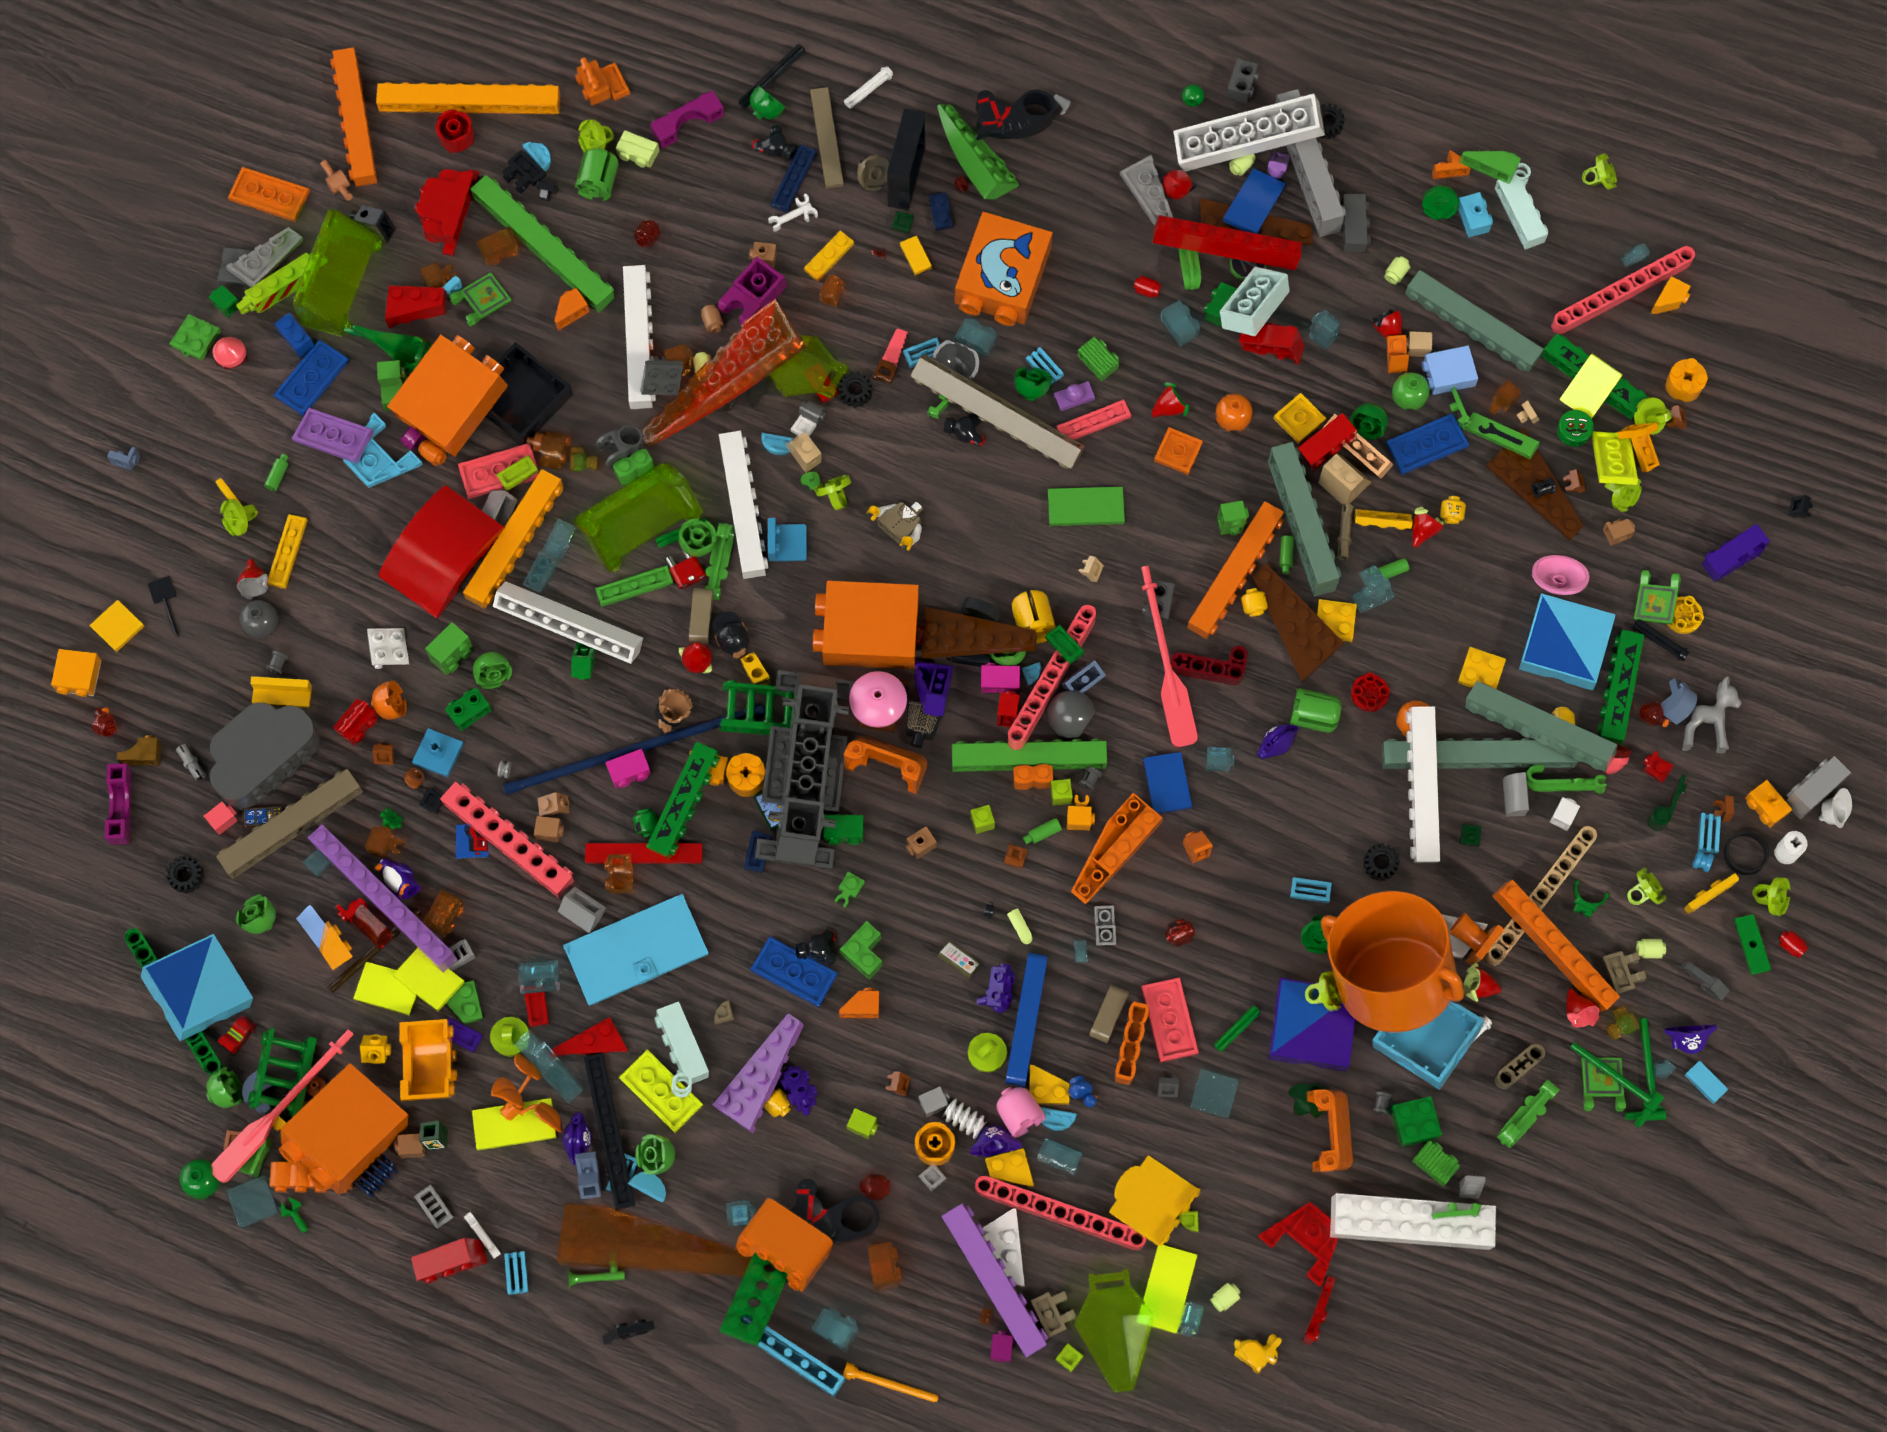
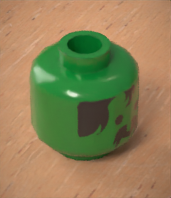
M651 808L636 811V815L633 816L636 834H643V838L652 835L659 821L657 812L651 811Z

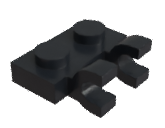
M522 150L508 160V165L510 166L502 171L504 174L503 179L508 183L515 177L516 173L522 176V178L515 182L517 185L516 190L520 194L527 189L529 184L534 187L537 181H541L547 176L546 171Z

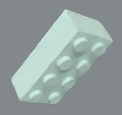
M1254 267L1220 310L1222 328L1256 336L1290 292L1288 275Z

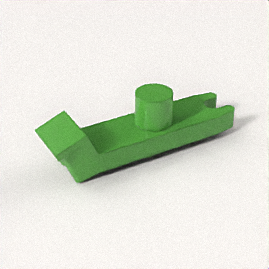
M1453 387L1451 391L1456 402L1449 406L1452 412L1460 410L1462 417L1458 422L1466 430L1465 427L1471 423V420L1466 414L1456 388Z
M942 394L939 395V398L943 401L936 408L930 406L928 417L939 418V415L951 403L946 399L947 397Z
M1457 1203L1448 1204L1449 1212L1433 1213L1432 1219L1476 1217L1482 1205L1473 1203L1470 1210L1458 1211Z

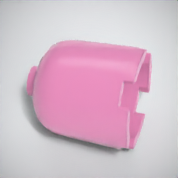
M1009 1087L1002 1091V1096L997 1102V1111L1014 1138L1028 1133V1127L1033 1124L1037 1127L1045 1120L1046 1116L1027 1089L1023 1087L1012 1089V1087Z

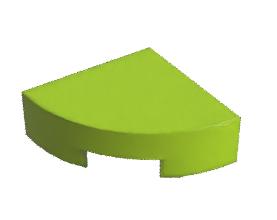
M1188 1211L1184 1215L1179 1213L1178 1219H1180L1183 1227L1192 1232L1199 1231L1198 1211Z

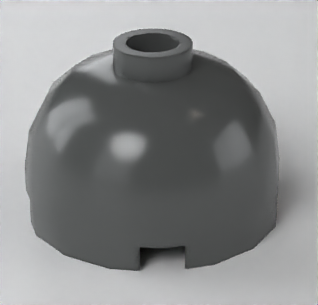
M264 600L251 601L240 612L239 620L242 629L248 636L254 639L266 638L265 636L272 635L278 627L279 617L276 609Z

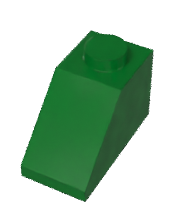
M579 642L576 643L572 654L571 677H576L580 680L591 678L596 649Z

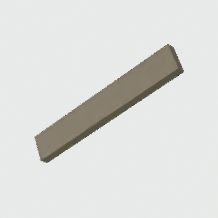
M828 87L811 89L810 94L826 189L843 187L844 183Z

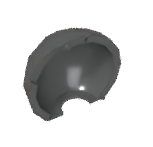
M946 340L938 345L933 353V359L970 380L974 379L978 372L979 358L977 351L965 343Z
M1076 690L1064 691L1057 694L1050 701L1047 708V720L1051 729L1057 735L1066 739H1077L1083 733L1096 710L1092 701L1085 694Z

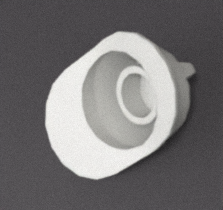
M1840 788L1834 797L1823 801L1819 815L1820 821H1825L1829 825H1836L1838 828L1844 826L1852 810V798L1847 789Z

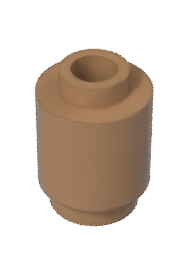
M714 305L705 306L701 310V317L707 332L713 334L720 332L724 327V323L719 310Z

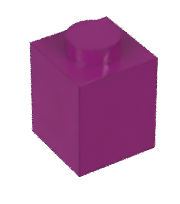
M997 1331V1334H993L990 1361L1010 1363L1013 1336H1009V1332Z

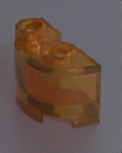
M545 431L540 446L542 454L539 460V467L562 470V465L566 464L567 453H564L566 447L570 446L571 436Z
M607 855L608 859H604L605 871H609V878H605V889L609 890V894L633 893L632 855Z

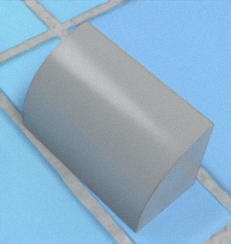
M491 490L482 511L505 527L518 499L506 491Z
M1526 772L1505 776L1503 778L1506 817L1525 816L1529 810Z
M574 886L563 897L558 912L590 933L600 921L606 907Z

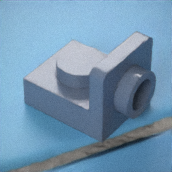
M131 447L128 455L122 451L114 452L110 450L107 456L112 465L131 471L140 459V455L135 447Z

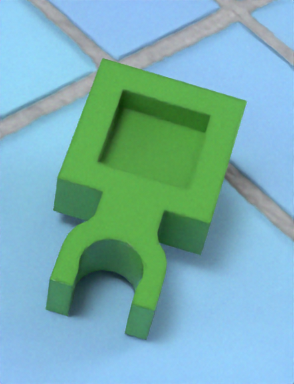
M847 872L838 887L842 894L836 897L834 903L837 904L840 899H844L846 902L843 908L846 909L849 904V898L856 899L865 881Z

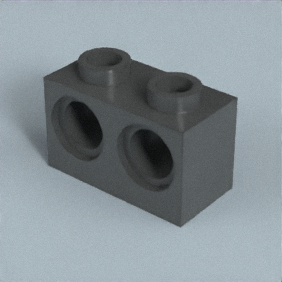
M1237 58L1226 98L1247 103L1248 98L1252 97L1255 87L1252 86L1253 82H1257L1260 72L1257 71V63Z
M1152 580V583H1157V588L1154 591H1162L1164 593L1163 596H1157L1156 594L1155 596L1158 609L1161 611V622L1163 625H1167L1174 584ZM1148 599V604L1144 603L1142 614L1146 615V622L1154 623Z

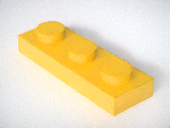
M840 230L804 267V271L818 282L854 245V241Z
M1355 509V523L1361 526L1377 525L1380 528L1412 529V514Z

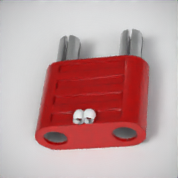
M684 551L683 553L687 559L678 564L674 562L672 556L666 558L670 566L669 571L680 590L706 577L698 559L686 554Z

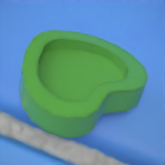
M807 472L802 475L801 483L804 486H808L810 490L815 491L814 488L820 484V477L817 472Z

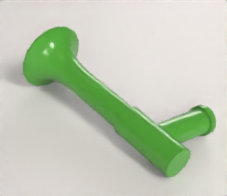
M618 1253L608 1254L610 1272L574 1274L568 1269L569 1290L571 1286L581 1282L625 1280L624 1271H618Z

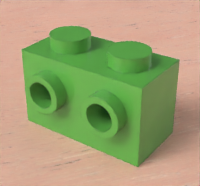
M1243 501L1220 504L1217 519L1221 535H1238L1243 532L1244 526L1247 525V518H1249L1247 506L1244 507Z

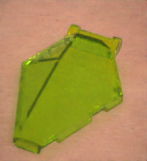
M769 330L761 361L759 360L756 347L749 344V351L760 363L758 367L767 377L770 376L776 383L777 389L784 397L806 393H820L828 398H833L840 379L849 369L846 364L835 361L818 337ZM832 369L837 371L829 386H823Z
M1123 1269L1122 1272L1088 1274L1090 1291L1074 1325L1113 1392L1132 1391L1140 1371L1155 1313L1130 1285L1128 1269ZM1124 1280V1285L1096 1289L1095 1283Z

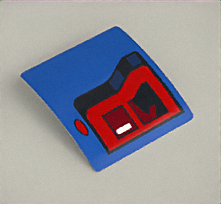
M468 824L456 825V859L489 857L488 841Z

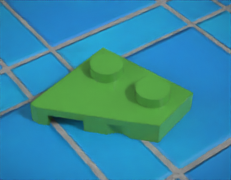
M474 980L464 983L446 1003L464 1024L484 1019Z

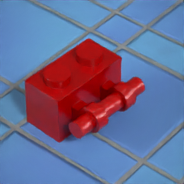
M357 698L333 726V729L339 736L354 746L356 743L361 742L365 736L364 733L376 724L378 716L369 707L367 702Z

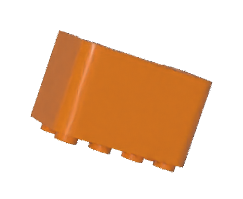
M767 1198L739 1235L736 1249L745 1257L753 1256L756 1252L761 1259L771 1262L777 1270L786 1272L788 1274V1285L793 1290H799L803 1293L828 1258L833 1242L826 1234L778 1202Z

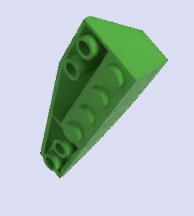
M939 104L937 106L952 150L963 170L983 198L997 199L1018 187L1019 183L1016 181L1015 175L1005 166L1006 163L999 158L983 139L976 140L977 133L958 114L956 109L949 104Z

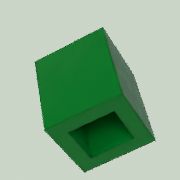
M223 285L214 289L209 296L212 305L227 319L238 309L236 306L239 303L238 299Z

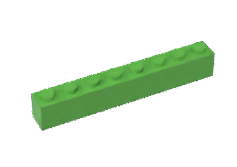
M1060 739L1052 740V742L1034 740L1033 742L1026 743L1019 750L1010 748L1008 743L1001 740L994 743L976 741L975 744H967L965 741H959L956 744H952V772L1013 771L1015 767L1020 765L1034 767L1040 764L1050 765L1053 770L1086 769L1087 766L1095 769H1106L1107 766L1106 741L1101 739H1091L1090 741L1073 739L1071 742H1063Z

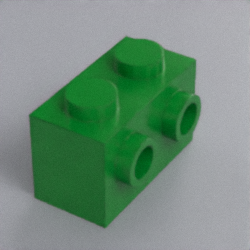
M476 687L467 690L460 699L451 701L447 708H445V711L461 732L491 712L492 709Z

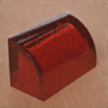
M363 904L358 907L353 916L354 926L380 950L394 936Z

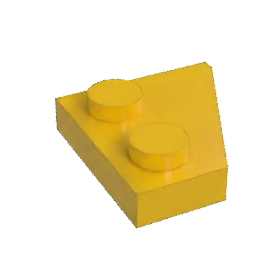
M1030 1065L1029 1092L1038 1104L1069 1105V1083L1034 1065Z
M1024 1148L985 1158L991 1178L1006 1181L1007 1183L1034 1187Z

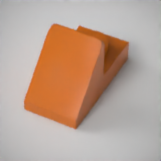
M1449 150L1447 156L1448 163L1440 162L1434 165L1432 177L1434 180L1469 175L1471 168L1459 163L1461 157Z
M1406 335L1386 336L1388 373L1407 372L1409 354H1407Z

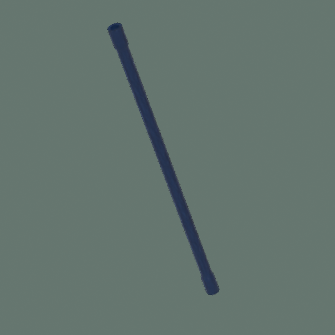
M761 703L754 705V717L763 715L764 711ZM746 708L735 712L734 717L736 720L746 719ZM727 715L531 777L503 784L505 793L509 795L537 784L595 767L639 749L646 751L719 728L721 719H725Z

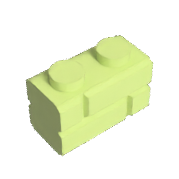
M624 131L616 146V151L620 159L624 161L631 160L639 167L644 168L647 166L650 168L659 152V146L657 142Z

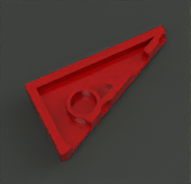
M609 1017L549 1050L551 1056L590 1055L595 1053L608 1054V1052L626 1053L628 1049Z
M1327 1276L1302 1341L1305 1344L1311 1345L1319 1337L1321 1330H1318L1320 1322L1324 1323L1328 1312L1325 1311L1335 1278Z

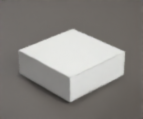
M800 415L792 426L791 432L796 435L806 432L810 436L817 425Z

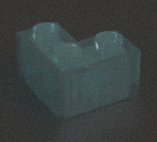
M824 1308L811 1330L846 1353L859 1333L857 1322L848 1316L846 1318L839 1317L840 1313L832 1308L829 1310Z

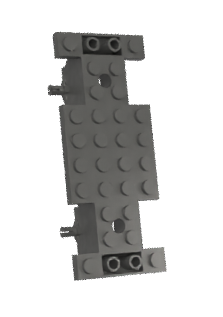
M777 671L775 690L794 693L793 699L784 697L782 703L783 706L792 707L790 728L770 727L761 801L763 803L780 805V812H769V819L779 820L776 841L757 839L754 859L832 869L834 849L818 847L823 826L835 828L836 820L824 819L823 811L839 812L844 771L843 755L846 750L847 737L832 735L831 733L835 715L837 713L848 715L849 707L838 706L837 700L849 701L854 681L802 672ZM807 710H815L816 716H810ZM794 821H800L803 824V828H795Z

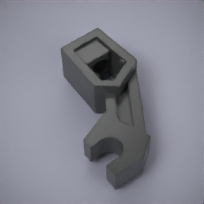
M1683 961L1679 966L1681 970L1688 972L1686 974L1688 977L1702 983L1701 988L1713 1000L1722 1001L1730 991L1719 978L1706 974L1690 962Z

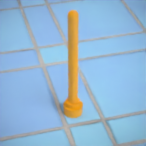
M849 1362L846 1364L843 1373L845 1379L858 1378L924 1400L938 1401L936 1394L858 1370L855 1364Z

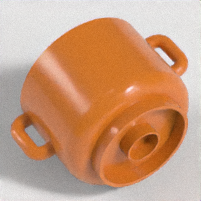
M1379 892L1355 901L1338 917L1326 915L1321 919V928L1328 942L1329 959L1341 1002L1349 1014L1366 1027L1391 1033L1418 1029L1436 1019L1447 1008L1450 1001L1458 1002L1463 999V984L1456 972L1446 922L1441 913L1427 900L1406 892Z

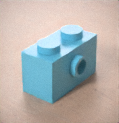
M1480 192L1459 198L1458 212L1468 238L1488 233L1493 224L1492 216L1486 210V200L1482 198Z

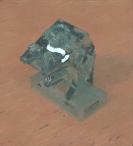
M1376 565L1359 572L1365 587L1362 588V591L1352 595V599L1357 604L1360 614L1395 598L1389 579L1387 577L1384 578Z

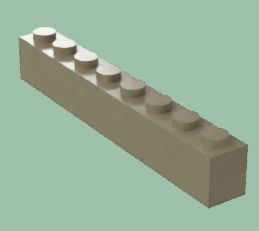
M348 769L341 770L328 782L324 781L319 784L313 792L304 794L298 802L289 804L280 814L271 816L265 824L256 826L247 836L238 838L232 846L223 848L216 858L230 878L234 879L363 793Z

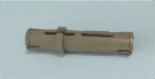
M1343 504L1341 507L1339 537H1337L1338 550L1336 558L1344 560L1345 557V560H1348L1349 545L1352 543L1350 534L1354 506L1346 504L1345 507V504Z

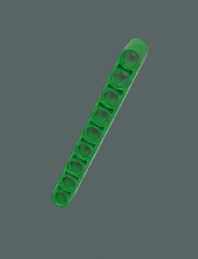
M132 928L125 933V942L141 968L159 960L146 937L138 929ZM139 935V940L131 943L132 938ZM149 951L148 957L141 959L142 953ZM203 1030L198 1032V1036L195 1039H190V1037L185 1039L199 1064L209 1076L224 1068L222 1061ZM207 1047V1054L200 1056L201 1049ZM218 1064L217 1070L210 1072L211 1065Z

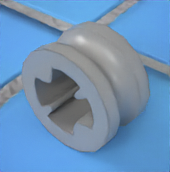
M501 760L498 767V777L505 776L508 779L511 772V761L505 763L504 760Z

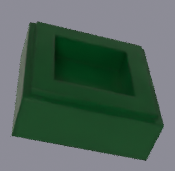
M896 211L892 230L909 234L914 215Z

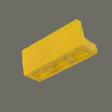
M251 676L250 684L253 687V704L266 703L273 706L305 708L310 706L312 685L309 680Z

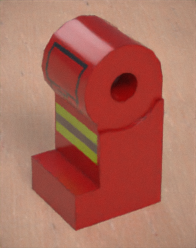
M242 1015L234 1022L228 1032L219 1038L218 1042L232 1054L236 1055L250 1038L249 1036L255 1030L256 1024Z

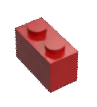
M1012 691L1000 693L996 726L1011 728L1018 715L1020 695H1016Z

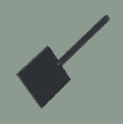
M170 577L148 583L154 604L164 601L176 637L179 636L167 601L176 597Z

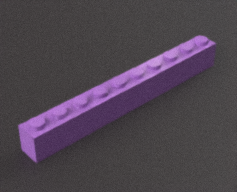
M323 825L319 826L308 837L313 846L443 973L457 960L454 953Z

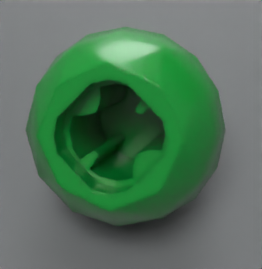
M1190 84L1184 88L1182 100L1190 107H1197L1204 100V91L1200 86Z

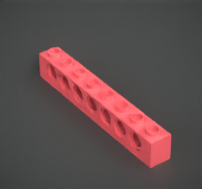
M455 782L440 798L442 804L557 898H560L574 882L571 876L573 873L565 866L561 868L557 864V859L552 855H545L542 852L544 849L536 842L534 844L529 842V837L521 830L517 832L513 829L514 825L509 820H502L499 817L500 814L493 807L487 808L482 798L478 795L475 797L471 795V790L463 783L459 785ZM463 800L470 801L467 806H460V803ZM477 812H484L481 818H475ZM493 823L499 824L496 830H490V825ZM507 835L513 836V839L510 842L504 841V838ZM521 847H527V848H528V850H527L526 853H524V854H519V853H518V851H519V849H520ZM542 859L543 861L539 866H534V860ZM550 871L557 872V875L555 877H547Z

